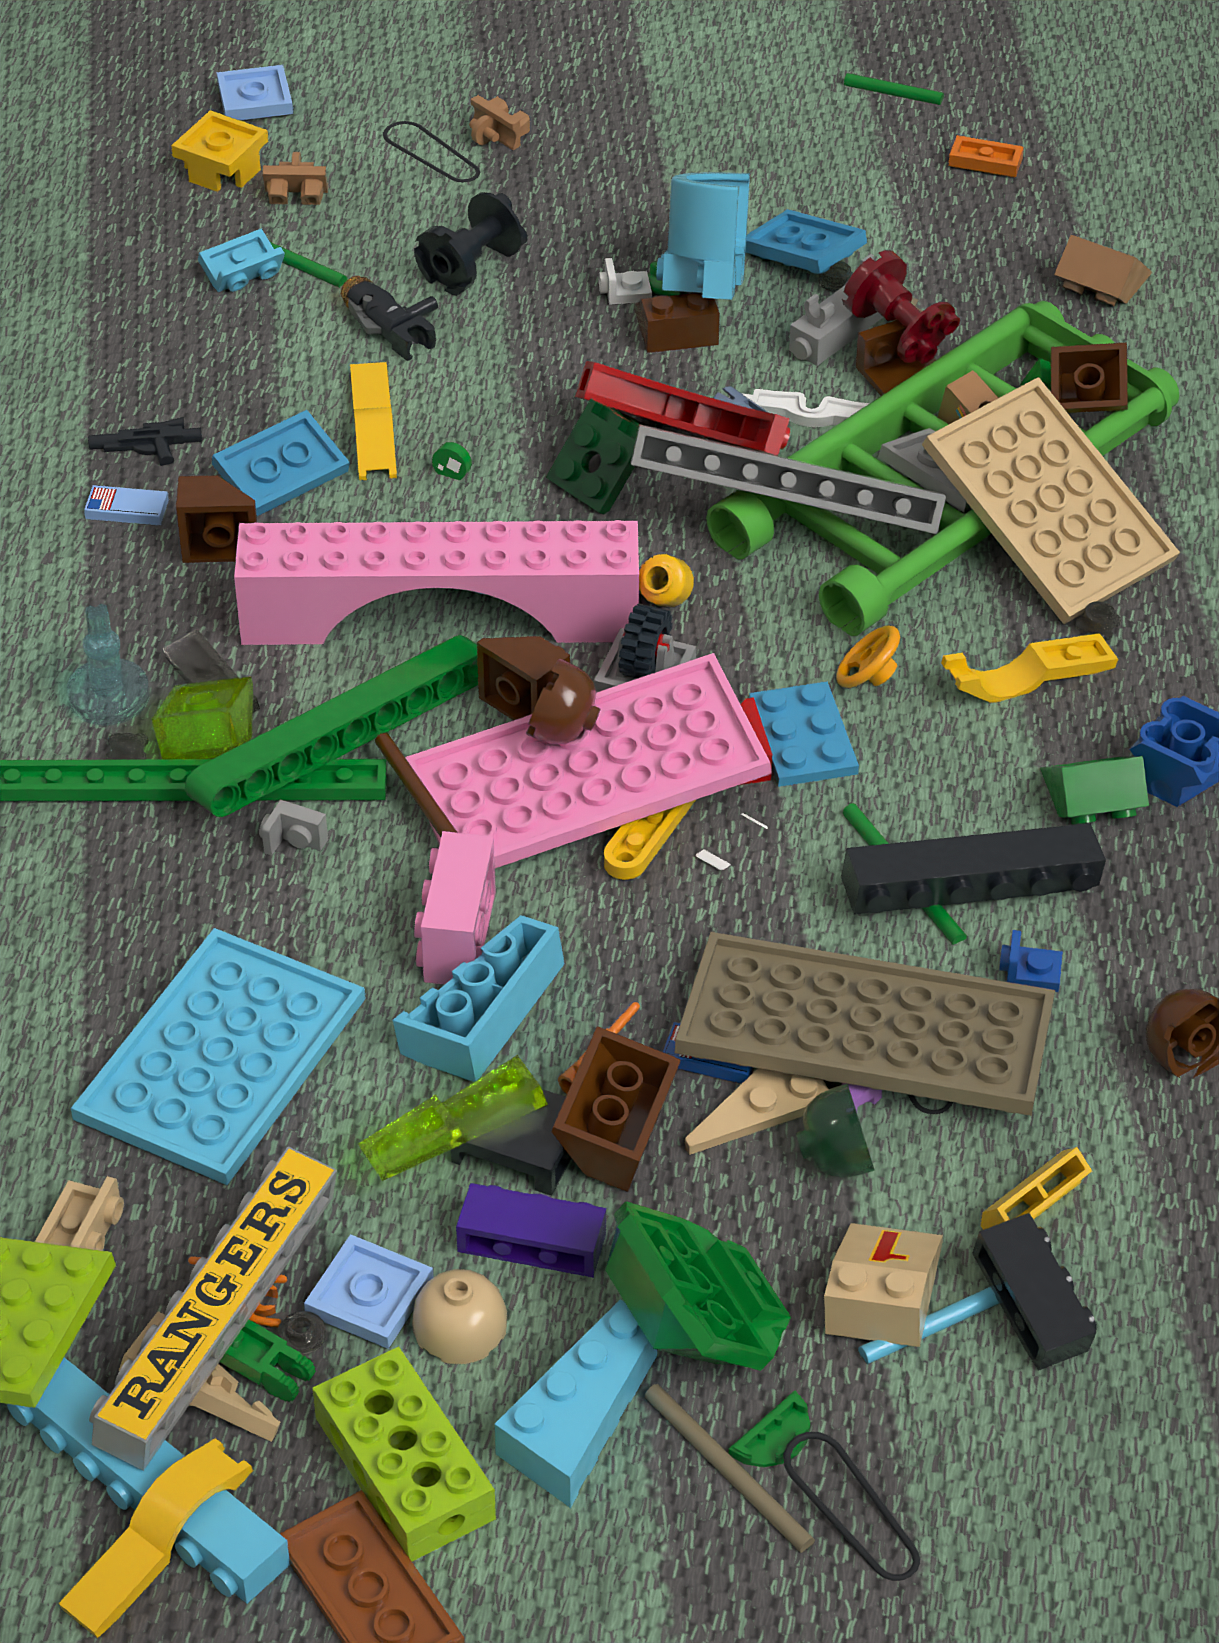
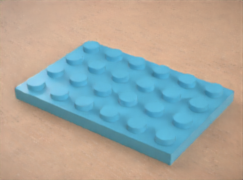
M214 928L71 1107L72 1118L77 1122L228 1185L364 1002L365 989Z

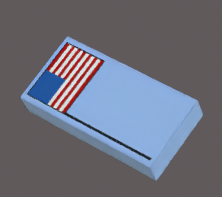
M93 485L84 509L85 519L161 525L169 501L168 492Z

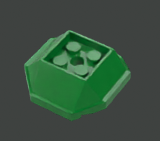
M625 1201L614 1213L617 1226L605 1271L653 1349L712 1364H736L761 1371L774 1358L781 1341L782 1332L787 1328L791 1316L747 1248L730 1240H727V1242L721 1241L707 1229L684 1218Z

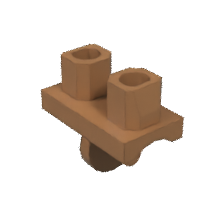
M479 95L471 99V105L474 107L475 113L469 126L472 128L471 137L474 142L484 145L490 141H499L512 150L520 147V137L530 132V118L522 111L513 115L508 114L506 102L498 96L490 101Z
M300 152L292 153V162H279V166L263 165L265 191L268 192L270 204H288L289 192H301V203L303 205H320L323 193H328L326 166H314V162H302Z

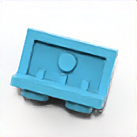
M261 228L199 252L198 261L211 284L218 292L228 288L234 292L245 287L251 279L259 276L261 279H268L277 274L281 268L285 253L281 247L276 249L272 247Z

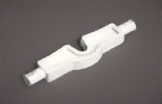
M755 389L753 395L742 393L767 412L790 418L789 421L807 427L838 425L869 404L827 396L823 398L819 407L810 409L806 407V397L800 392Z

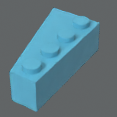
M522 915L510 923L481 947L482 954L469 963L463 962L452 971L453 978L439 990L432 987L420 997L421 1004L408 1014L403 1011L393 1019L400 1054L429 1067L476 1083L565 964L558 927Z
M620 1299L494 1424L496 1455L570 1508L577 1498L578 1491L587 1475H590L608 1438L612 1436L625 1408L633 1399L657 1356V1350L653 1349L623 1300Z

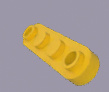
M696 800L621 825L604 849V868L607 873L612 877L623 880L633 879L641 875Z

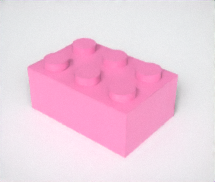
M443 831L439 849H431L429 873L433 874L432 880H424L422 905L425 906L424 912H417L414 927L415 938H421L417 946L416 966L423 967L424 982L446 984L453 978L452 971L463 962L469 963L474 961L482 954L481 947L485 945L496 893L494 836Z

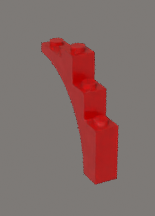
M586 361L575 397L586 401L592 398L620 412L647 421L667 425L736 447L778 456L780 449L783 450L786 447L790 436V428L787 427L790 418L706 397L591 361Z

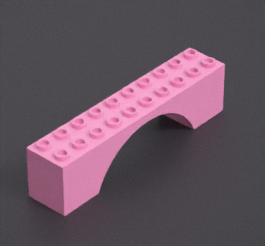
M638 521L239 523L234 580L241 645L323 644L333 628L356 609L387 595L425 588L469 590L504 600L519 607L538 620L552 634L557 643L614 642L620 628L624 629L625 625L629 623L628 617L630 612L633 613V607L639 604Z

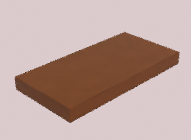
M362 1490L280 1533L288 1542L291 1567L342 1643H465L464 1636Z

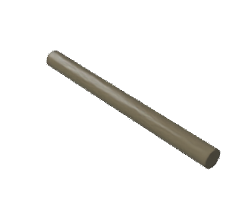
M654 1384L647 1390L645 1399L800 1553L814 1544L815 1539L659 1384Z

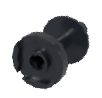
M480 192L471 198L468 205V219L472 229L460 228L454 232L444 226H432L417 236L416 241H419V246L414 248V257L419 270L430 284L438 281L447 286L444 291L457 296L474 284L477 277L475 261L481 257L483 246H487L506 257H510L520 251L521 246L527 242L528 235L512 210L511 200L503 193L494 195L492 193Z

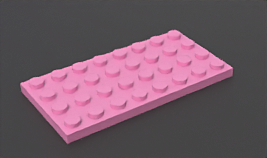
M714 653L597 692L594 706L601 708V711L592 731L583 729L580 735L569 743L553 745L526 735L529 726H531L529 721L532 715L405 757L458 833L494 836L495 868L772 774L770 761ZM430 823L434 835L437 839V842L440 845L441 837Z

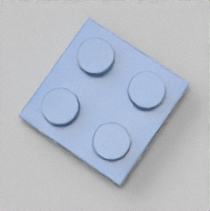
M283 65L216 72L225 116L237 120H247L293 114L292 99Z
M350 1234L304 1302L305 1314L389 1349L413 1312L415 1299L428 1281L434 1278L433 1268Z

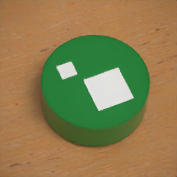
M446 442L433 454L432 465L437 474L461 480L471 469L472 460L464 447L454 442Z

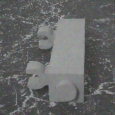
M870 254L861 260L860 265L870 257L874 260V255ZM845 286L820 304L818 303L819 295L814 294L804 303L806 314L790 325L789 351L796 358L807 360L818 366L858 336V332L867 330L883 317L877 312L866 318H857L843 305L842 299L847 300L848 298L843 292Z

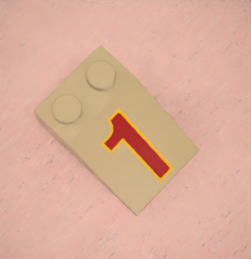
M851 1223L833 1259L824 1295L825 1334L873 1341L882 1340L894 1344L920 1347L942 1248L943 1235Z

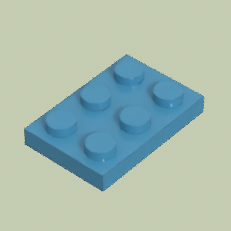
M787 209L746 235L745 252L759 256L762 259L774 260L786 266H795L809 270L811 273L819 274L828 271L832 265L843 258L851 256L854 251L867 243L866 231Z
M308 410L214 454L212 457V465L222 478L255 500L257 516L348 472L350 464Z
M828 681L749 693V698L754 697L773 754L772 770L778 787L858 774L859 764Z

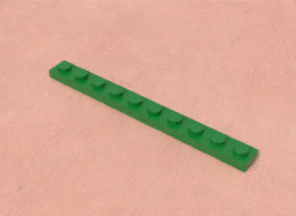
M212 759L0 760V801H194L185 791L187 778L194 769ZM335 759L258 800H386L387 760Z

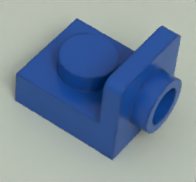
M1012 930L1011 946L1002 945L999 971L1008 972L1007 982L1059 992L1063 951L1020 947L1021 931Z

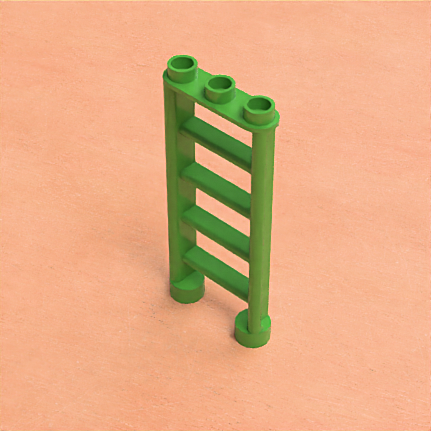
M1039 301L1036 304H1021L787 458L924 489L872 455L881 449L882 444L897 439L909 430L913 433L928 428L938 431L949 425L933 415L940 410L945 388L948 384L973 370L995 395L1000 398L1016 388L993 374L1025 353L1029 352L1037 358L1051 362V347L1114 343V341L1103 334H1094L1090 337L1066 323L1058 308L1050 302ZM1127 359L1128 410H1116L1087 431L1080 428L1102 456L1145 426H1159L1170 417L1172 407L1179 401V389L1176 381L1167 371L1158 367L1146 370ZM739 489L708 509L706 517L708 530L714 542L724 551H730L729 554L738 560L745 559L770 542L774 535L773 520L787 513L876 572L878 575L875 576L867 568L860 565H849L820 586L819 601L829 622L838 628L843 627L841 630L850 636H858L886 616L889 604L991 534L973 509L964 515L945 502L938 528L941 531L901 558L827 509Z

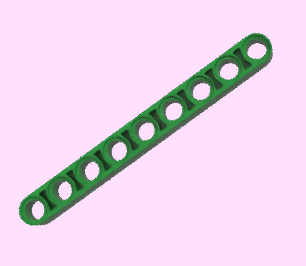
M454 636L198 766L187 778L185 783L186 794L216 817H224L366 744L378 735L387 733L477 686V644L465 636Z

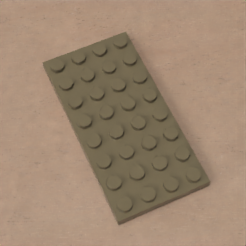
M710 932L675 1039L674 1053L699 1059L716 1060L739 1066L756 1067L779 1071L785 1074L824 1079L830 1082L859 1085L876 1090H887L917 1097H927L956 1102L962 1105H973L1001 1110L1007 1113L1032 1116L1055 990Z

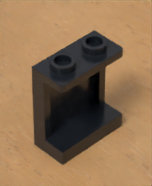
M487 1071L479 1087L473 1086L466 1099L465 1111L460 1120L454 1119L449 1127L446 1144L450 1145L451 1162L460 1165L464 1156L469 1154L535 1176V1191L552 1196L572 1160L571 1156L551 1132L566 1097Z

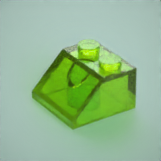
M252 677L175 685L151 719L162 759L216 758L250 741L252 738L253 713Z

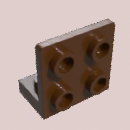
M898 320L858 332L856 368L880 396L936 361L934 357L926 364H921L919 361L908 363L898 356L897 347L902 334L906 330Z

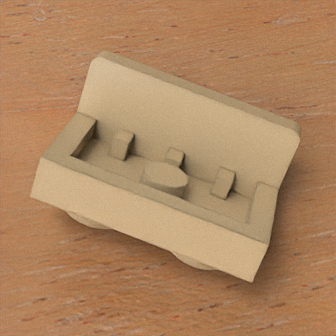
M107 1176L100 1189L68 1180L35 1242L103 1251L105 1235L111 1224L115 1225L118 1223L124 1207V1199L119 1195L117 1179Z

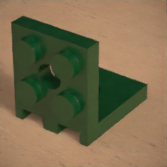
M591 398L546 478L603 515L612 508L635 466L631 465V458L639 425H647ZM599 454L601 457L600 467L591 473L589 470L590 460L593 456Z

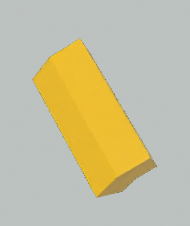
M1078 1147L1061 1151L983 1211L981 1228L984 1230L1010 1220L1007 1213L1022 1201L1030 1207L1019 1216L1030 1213L1034 1220L1079 1185L1081 1180L1091 1173L1092 1170ZM1061 1172L1067 1177L1046 1193L1043 1185Z

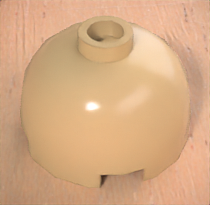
M462 1269L446 1271L428 1281L416 1297L412 1321L413 1333L418 1345L422 1349L427 1350L431 1355L441 1358L442 1362L450 1364L475 1362L487 1357L489 1352L498 1346L501 1339H504L507 1328L506 1306L499 1289L484 1275Z

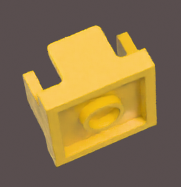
M210 110L171 145L172 156L184 161V168L188 169L189 182L218 192L221 189L220 174L231 177L235 173L236 186L242 188L261 170L259 151L268 142V130Z

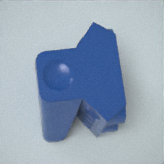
M1181 696L1180 698L1166 700L1161 706L1160 715L1157 719L1142 726L1139 739L1129 750L1134 756H1143L1147 793L1178 807L1219 782V712L1185 696Z

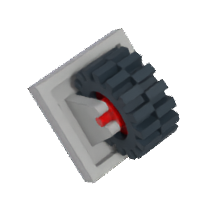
M637 604V606L633 607V613L630 612L628 617L629 623L625 625L624 629L620 628L594 680L596 691L600 692L696 659V646L673 641V636L670 634L673 626L670 611Z

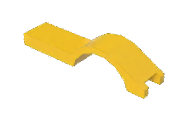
M387 362L350 364L359 480H367L366 471L383 469H389V478H397Z
M1099 633L1029 643L1023 653L1012 662L994 670L979 671L971 669L967 665L966 657L963 653L943 655L941 664L955 678V685L959 690L987 702L996 703L1030 693L1037 689L1044 681L1096 674L1116 667L1118 658Z
M216 1438L173 1463L154 1481L144 1494L131 1518L128 1529L58 1603L61 1609L96 1638H99L122 1616L170 1563L171 1550L177 1535L195 1510L215 1493L226 1489L236 1490L253 1472L252 1466L245 1460L237 1463L223 1452L225 1448Z

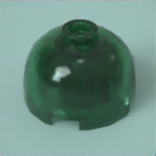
M848 1084L829 1089L817 1095L808 1103L803 1113L804 1130L796 1132L803 1158L813 1157L819 1170L833 1177L848 1178L875 1171Z

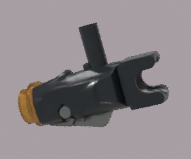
M352 276L343 284L341 297L344 305L354 318L357 319L367 334H380L392 344V350L406 361L413 358V355L410 354L412 344H421L427 349L435 347V328L423 317L438 309V303L433 296L407 308L400 306L389 292L375 285L367 277Z

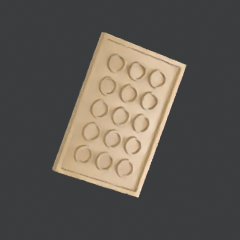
M1039 377L928 435L922 443L924 449L1063 624L1168 565L1180 554L1179 550Z

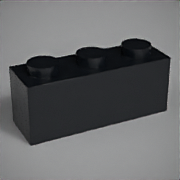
M1027 1213L979 1231L972 1254L994 1291L1025 1351L1039 1371L1088 1352L1096 1335L1097 1328L1092 1312L1087 1306L1081 1305L1074 1293V1284L1069 1271L1064 1266H1059L1051 1252L1052 1245L1044 1228L1037 1227L1031 1214Z

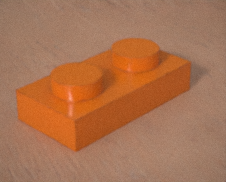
M957 135L949 154L948 166L1016 177L1023 159L1024 147Z

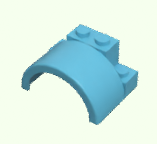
M704 172L679 174L672 177L668 250L662 254L661 258H658L657 280H663L662 290L703 293L702 298L732 300L735 295V285H741L744 280L749 173Z

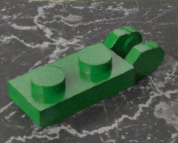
M251 1320L247 1321L219 1361L258 1385L262 1383L269 1394L279 1397L280 1400L285 1402L293 1401L300 1392L298 1390L300 1387L297 1386L294 1379L286 1376L284 1372L305 1382L309 1381L316 1372V1367L310 1359L288 1346L286 1340ZM278 1363L284 1372L274 1366Z

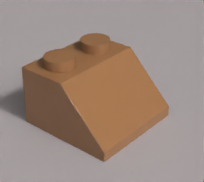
M1070 235L1054 275L1064 281L1062 286L1064 289L1081 295L1084 289L1096 293L1095 300L1115 306L1116 301L1127 304L1151 275L1152 271L1136 257Z

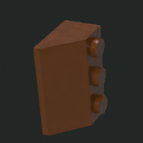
M596 1027L551 1131L586 1176L626 1192L629 1191L672 1086L681 1059L601 1027Z

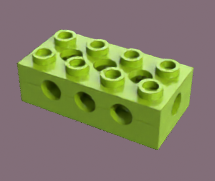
M399 1346L313 1387L316 1420L361 1490L412 1562L496 1519L494 1487Z

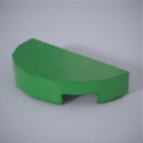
M794 1390L729 1448L728 1454L746 1465L769 1467L783 1464V1454L787 1444L795 1436L810 1430V1419L807 1413L808 1407L806 1402ZM808 1439L799 1442L793 1448L791 1459L799 1454Z

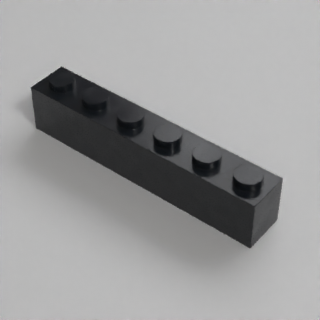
M1091 823L850 847L846 848L841 879L853 914L856 915L913 908L921 909L933 905L964 904L1036 895L1044 896L1071 890L1087 891L1092 887L1099 886L1106 858Z

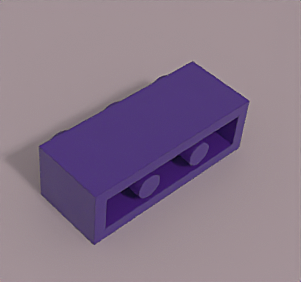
M470 1183L456 1225L457 1252L594 1278L606 1236V1208L594 1206L587 1202L576 1203L550 1198L543 1194H528L507 1190L496 1185L485 1186Z

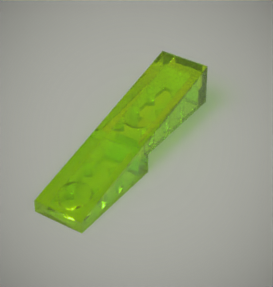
M516 1055L444 1102H441L435 1094L358 1143V1146L380 1179L384 1181L544 1107L548 1103L539 1083L519 1056Z

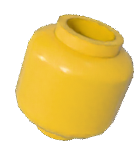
M657 554L648 558L639 570L640 593L647 601L662 607H675L682 604L690 596L694 587V577L690 567L683 560L668 554Z

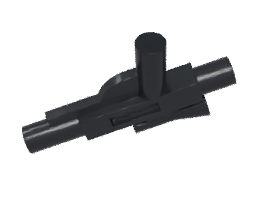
M184 417L165 422L143 423V428L118 430V433L88 435L89 450L104 449V452L134 450L142 455H157L160 466L174 463L169 445L202 442L201 427L185 428Z

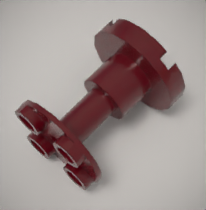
M881 251L878 254L882 258L876 261L871 257L868 258L851 275L843 291L848 296L847 300L842 299L843 305L857 318H866L878 312L887 321L898 320L906 328L897 347L898 356L904 362L913 363L919 361L921 364H926L935 357L938 350L937 346L945 339L946 335H950L957 329L960 324V318L955 314V308L949 302H938L920 312L911 303L912 293L903 286L907 274V264L893 251Z

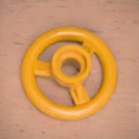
M883 626L873 630L858 641L845 655L836 673L838 684L844 688H852L867 680L874 686H879L887 681L897 668V663L891 657L900 642L899 630L894 626ZM852 667L859 668V672L848 676Z

